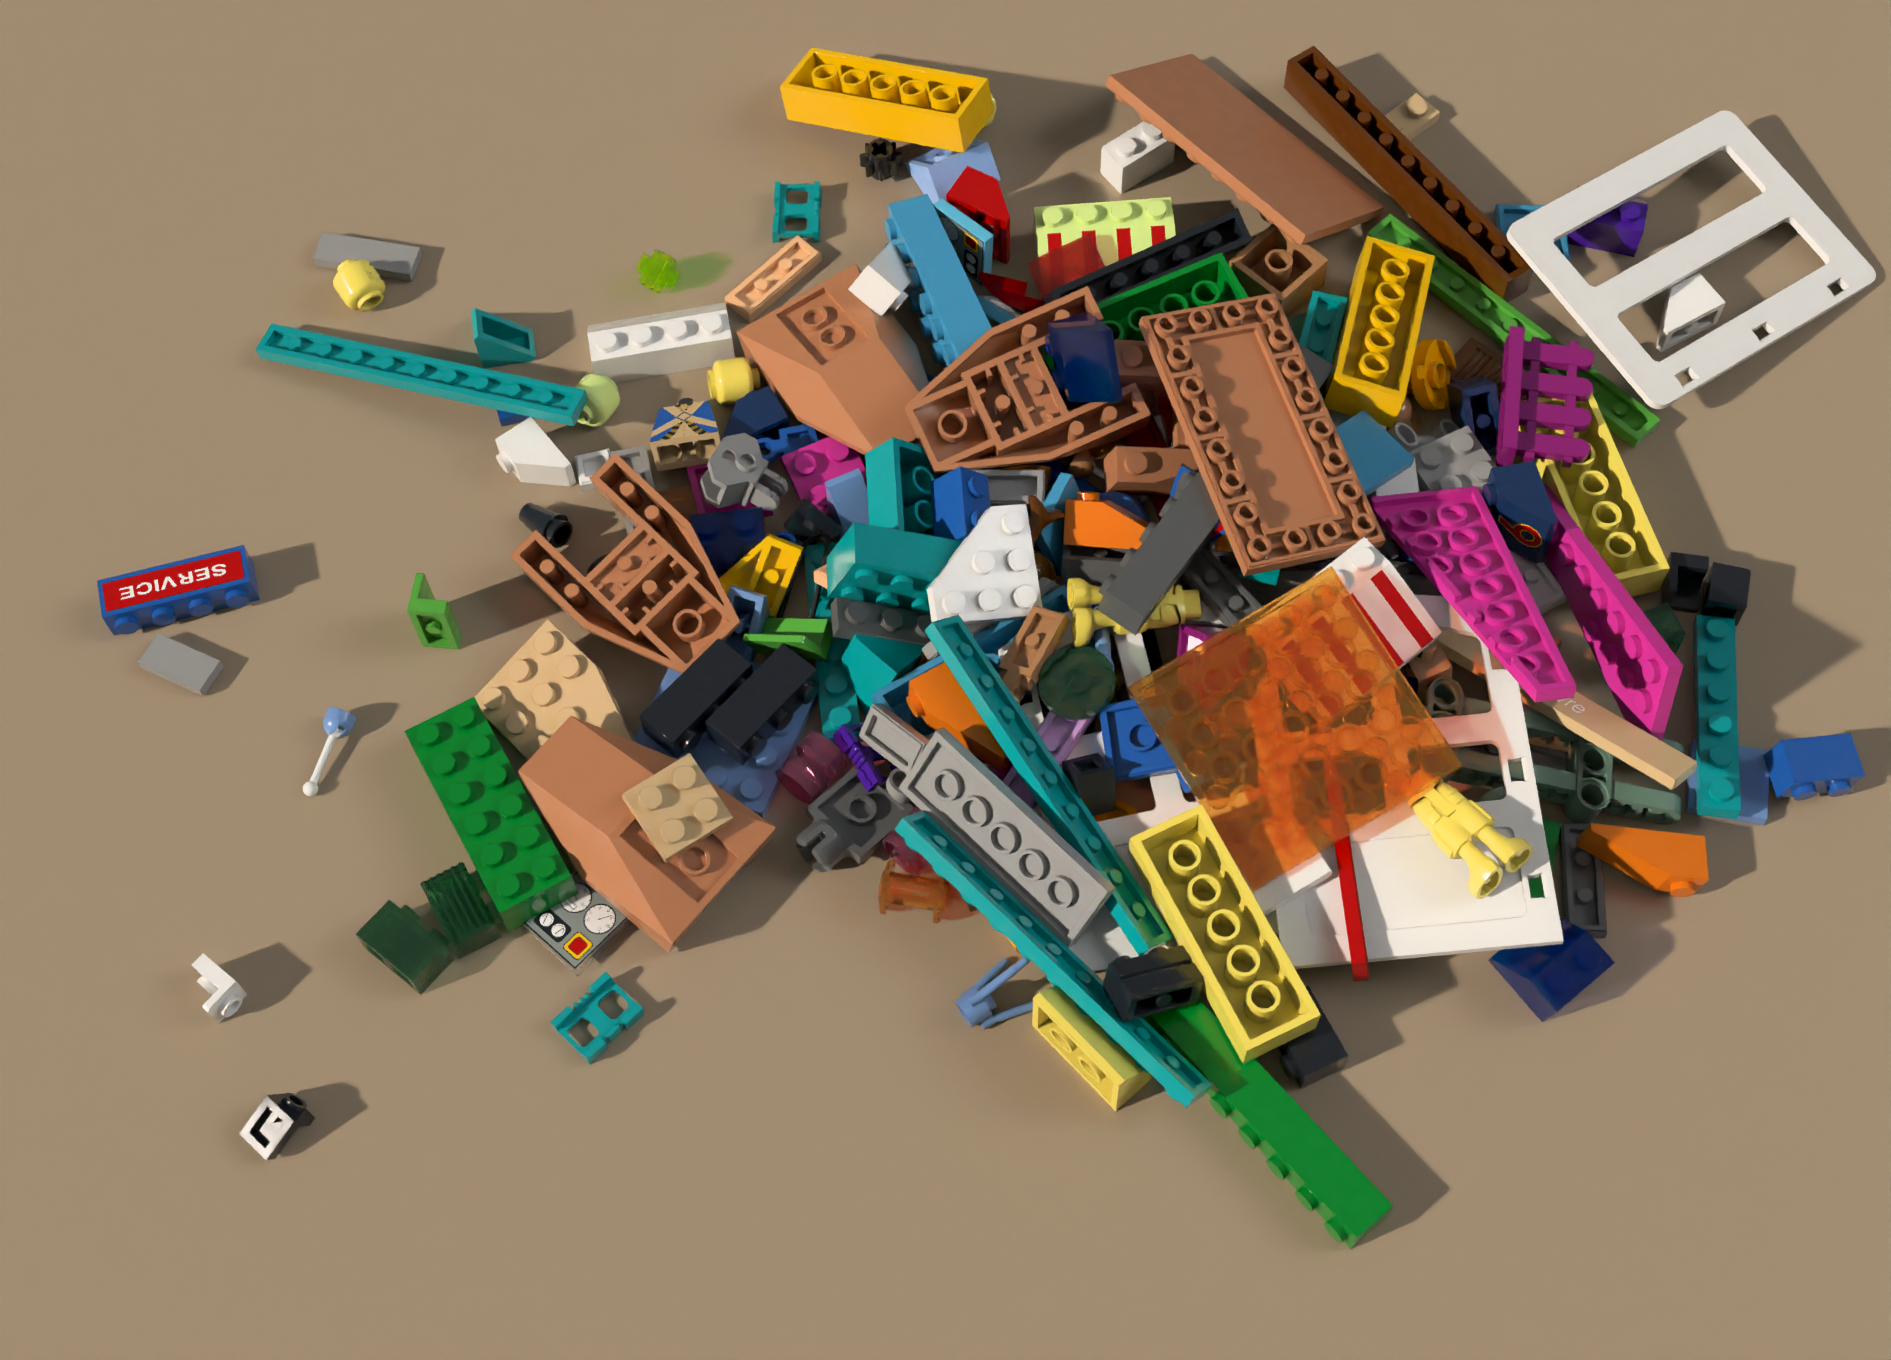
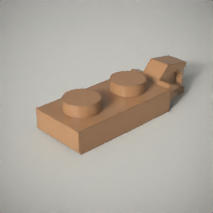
M1034 605L999 665L1001 670L1000 677L1018 704L1024 697L1025 690L1031 691L1034 684L1036 685L1071 621L1067 614Z

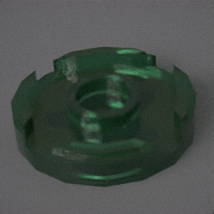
M1070 646L1062 648L1048 657L1040 669L1038 687L1042 702L1051 713L1062 719L1078 721L1092 718L1108 706L1114 697L1116 679L1113 666L1103 653L1088 646L1074 649Z

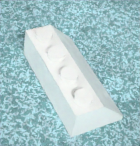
M725 302L588 325L587 335L594 373L605 375L615 383L712 367L716 360L735 358Z

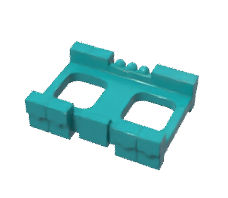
M814 181V184H781V182H775L773 242H780V238H794L797 235L799 237H813V242H820V208H822V187H820V181ZM789 191H807L809 193L808 202L804 204H789L786 202L787 193ZM788 218H806L807 229L804 231H787L785 229L786 220Z
M607 972L603 973L588 987L590 994L585 993L584 998H579V1004L574 1003L573 1009L567 1006L551 1021L554 1030L589 1065L608 1049L607 1043H611L622 1033L621 1030L623 1028L628 1030L645 1014L643 1007L638 1003L636 1004L612 980ZM612 992L618 993L628 1003V1008L616 1019L609 1018L599 1008V1003ZM586 1019L599 1033L587 1046L582 1047L569 1036V1031L580 1020Z

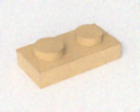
M1415 93L1384 116L1411 141L1438 122L1440 112L1418 93Z

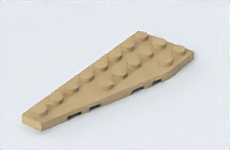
M548 619L475 696L484 716L528 760L570 716L636 742L632 732L628 730L620 713L621 709L616 699L612 697L602 670Z

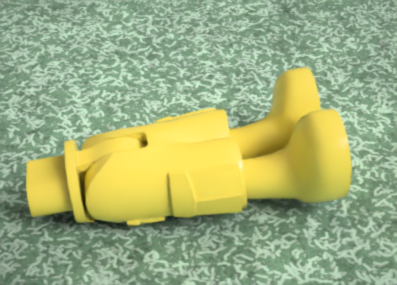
M1069 578L1067 584L1068 607L1070 611H1073L1071 620L1073 646L1084 647L1088 645L1093 632L1105 627H1113V631L1119 635L1132 634L1097 609L1087 608L1091 605L1100 604L1103 595L1099 593L1101 587L1090 585L1081 578ZM1181 585L1173 586L1137 634L1146 632L1148 629L1170 627L1176 624L1182 625L1185 623V619H1200L1201 603L1198 589L1182 590Z
M1420 769L1401 785L1400 791L1410 799L1408 802L1409 807L1414 810L1420 821L1431 832V837L1435 844L1450 859L1463 858L1470 870L1468 889L1477 899L1486 897L1499 885L1503 876V870L1492 858L1480 851L1473 842L1482 841L1493 852L1498 863L1509 873L1521 868L1532 855L1533 847L1525 839L1509 838L1500 834L1494 829L1495 819L1482 806L1473 800H1468L1456 788L1443 782L1442 778H1432L1424 769Z

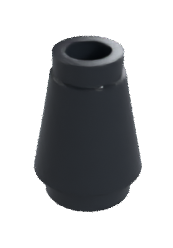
M533 503L525 504L520 510L519 520L532 533L537 530L553 547H562L570 539L573 527L566 515Z

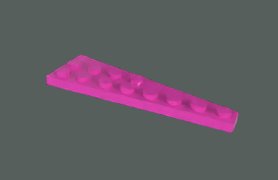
M1544 484L1558 520L1556 530L1546 553V558L1624 719L1662 741L1683 665L1547 484Z
M1478 486L1371 497L1370 505L1379 523L1534 702L1574 698L1576 684Z

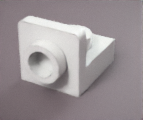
M203 953L192 964L201 975L197 983L212 995L202 1008L217 1023H220L225 1017H230L237 1012L242 1004V1000L248 994L231 976Z

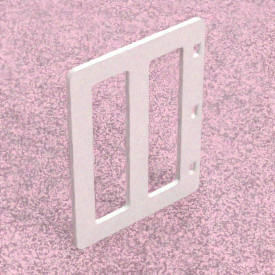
M1726 110L1715 113L1515 221L1507 231V239L1644 402L1651 408L1659 410L1680 400L1866 289L1876 278L1874 268L1745 124L1734 113ZM1719 151L1727 152L1762 192L1759 196L1596 287L1590 286L1554 244L1556 240ZM1783 222L1790 223L1825 262L1823 267L1662 361L1653 360L1618 319V316ZM1837 282L1844 291L1834 296L1828 287ZM1763 326L1770 335L1759 340L1753 331ZM1686 371L1694 380L1682 386L1676 377Z

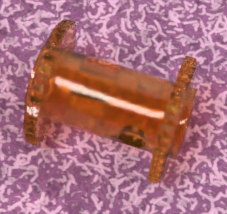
M890 859L882 873L879 885L878 901L880 913H887L889 903L934 911L933 923L938 924L942 919L943 913L946 911L950 882L942 877L938 880L895 872V860Z

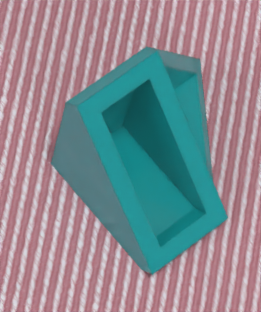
M477 308L471 311L474 342L484 369L531 362L536 359L533 329Z
M861 634L853 636L841 658L866 717L873 704L872 693L913 671L924 655L922 648L925 645Z

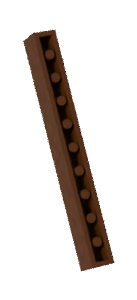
M1315 46L1287 61L1284 89L1461 268L1507 303L1527 291L1533 270L1510 244L1507 237Z

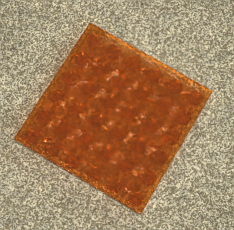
M1332 566L1128 686L1130 695L1198 804L1203 805L1230 855L1253 892H1256L1415 797L1422 791L1460 770L1463 766Z

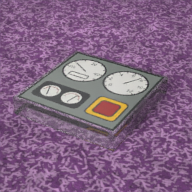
M575 870L571 876L579 894L522 923V927L578 977L633 922L581 879Z

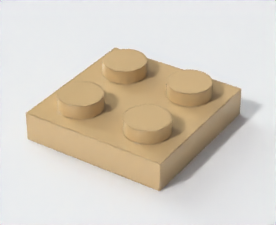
M690 753L624 792L622 795V799L665 863L733 820V816Z

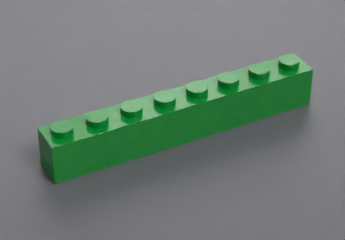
M1199 998L1197 1003L1142 1017L1213 1084L1207 1093L1211 1097L1210 1103L1216 1112L1223 1118L1229 1116L1239 1127L1238 1133L1242 1140L1252 1149L1257 1147L1268 1158L1266 1163L1270 1170L1279 1179L1284 1180L1286 1178L1297 1190L1295 1195L1300 1203L1312 1212L1315 1209L1326 1221L1324 1223L1326 1230L1337 1242H1345L1352 1249L1388 1217L1393 1207L1388 1199L1255 1058L1244 1064L1242 1063L1220 1021Z

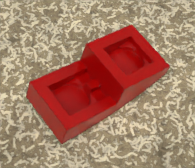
M980 272L979 280L991 294L1014 308L1030 312L1044 305L1042 300L1025 296L1028 284L1026 282L985 272Z

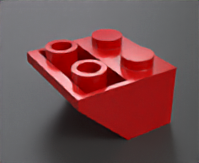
M967 166L946 194V201L993 234L992 260L996 259L1007 264L1010 260V215L998 180Z

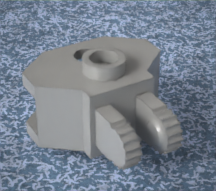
M746 433L726 436L722 439L707 463L708 470L700 481L705 501L717 508L740 504L745 507L749 501L767 511L775 510L780 504L779 496L781 497L786 494L789 485L786 479L767 469L769 461L762 457L757 439Z

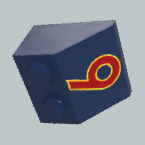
M1535 461L1491 468L1487 483L1483 485L1482 496L1508 549L1535 564L1543 563L1558 520Z

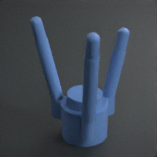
M1023 957L996 977L1009 964V959L1003 958L976 984L960 994L961 997L955 1000L958 1010L971 1028L980 1023L985 1030L996 1022L1033 1011L1032 1001L995 1014L991 1012L997 1006L990 994L1029 963L1028 959Z

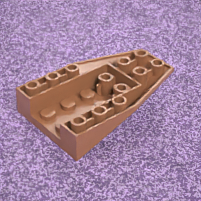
M855 263L738 330L737 335L750 365L753 368H758L759 376L770 386L772 391L798 421L865 455L893 437L913 444L919 443L903 406L927 386L929 382L916 344L891 310L888 309L880 317L848 290L862 273Z
M570 716L518 770V774L579 877L666 952L670 953L694 927L698 916L742 867H747L772 840L776 827L708 780L733 816L732 822L665 863L622 799V795L637 784L671 765L677 759Z

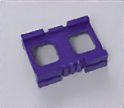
M847 723L842 724L833 734V738L843 754L849 753L848 757L852 759L853 764H856L855 768L860 769L856 775L867 792H872L877 786L886 784L888 777L882 776L873 762L888 760L872 747L863 746L854 733L855 731H860L864 723L849 726ZM888 761L889 764L891 765V766H890V769H891V770H894V769L897 768V767H896L895 765H893L890 761Z

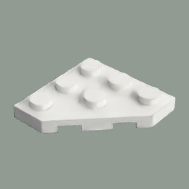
M1026 504L991 506L980 517L971 533L963 540L948 560V564L939 576L934 579L927 589L932 622L959 615L965 624L1026 619L1034 605L1042 607Z

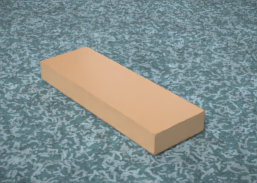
M797 235L725 296L726 305L751 323L822 262V253Z

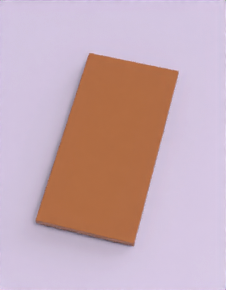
M1193 54L1111 74L1108 77L1105 85L1115 93V97L1119 102L1131 106L1139 113V118L1142 121L1153 124L1163 133L1162 135L1167 141L1181 147L1187 152L1186 155L1191 161L1203 165L1211 172L1214 180L1226 184L1235 192L1236 197L1240 201L1253 206L1260 212V216L1264 221L1275 224L1285 233V237L1294 244L1303 245L1375 219L1381 215L1384 206Z
M1276 293L1141 317L1138 325L1243 576L1337 557L1363 537L1375 548L1383 546L1386 541Z

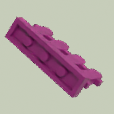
M1510 326L1503 350L1496 466L1512 465L1515 455L1524 456L1523 462L1534 461V458L1562 461L1561 467L1571 468L1572 463L1584 462L1589 455L1590 445L1583 439L1574 438V432L1586 431L1589 428L1592 416L1588 410L1577 408L1575 405L1576 402H1585L1590 398L1593 385L1588 379L1577 377V372H1586L1591 369L1595 359L1594 354L1589 349L1579 348V342L1569 341L1568 346L1541 343L1540 337H1532L1531 342L1524 341L1525 327ZM1522 366H1529V371H1522ZM1540 367L1566 370V376L1539 373ZM1521 395H1526L1527 401H1520ZM1538 397L1565 400V406L1538 403ZM1519 425L1525 426V432L1518 431ZM1536 427L1563 430V436L1536 433Z

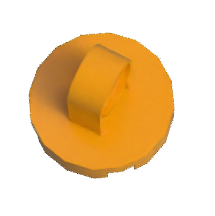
M1434 338L1421 340L1415 349L1410 373L1411 381L1408 382L1406 394H1414L1420 407L1427 411L1445 409L1449 405L1446 384L1450 383V370H1456V362L1453 351L1447 341Z

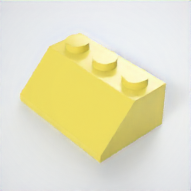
M1053 986L1033 997L1032 1026L1115 1111L1151 1080L1152 1075L1140 1069L1135 1059L1121 1045L1112 1042L1105 1034V1030L1090 1016L1083 1014L1076 1007L1075 1002L1061 988Z

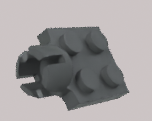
M854 767L806 807V815L813 822L797 835L796 840L798 843L796 847L807 863L814 857L816 858L817 862L811 867L818 872L829 871L840 860L851 857L861 864L897 833L894 829L903 817L916 813V809L910 803L901 804L894 800L888 793L886 784L877 786L872 792H867L856 775L860 769Z

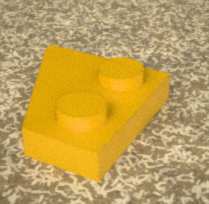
M769 534L721 576L719 580L727 595L731 585L766 595L770 616L776 618L804 547Z

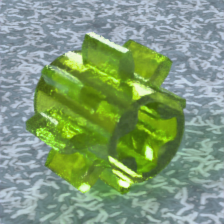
M654 250L651 257L643 253L636 266L637 272L641 274L639 282L657 293H662L665 286L673 290L680 277L679 271L674 269L678 262L659 250Z

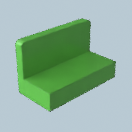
M416 573L407 612L422 646L459 650L462 635L448 601L435 600L425 574Z
M766 618L763 633L744 634L742 642L765 658H769L782 644H785L803 659L827 660L833 636L832 622L828 619Z

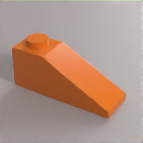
M1078 491L1077 497L1066 500L1064 545L1130 549L1133 547L1136 550L1142 545L1139 539L1150 523L1111 500L1099 499V492Z
M945 662L909 681V696L906 697V701L915 717L922 716L927 726L935 731L945 728L972 754L999 771L1008 768L1009 758L999 746L992 732L978 714L976 708Z
M1591 823L1576 838V844L1579 848L1655 891L1670 892L1674 897H1688L1709 881L1705 836Z

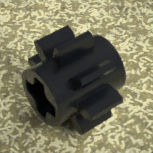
M882 138L873 140L870 144L865 143V153L860 154V166L865 167L867 178L872 176L876 180L883 181L891 176L896 177L897 166L902 165L901 152H896V143H890Z

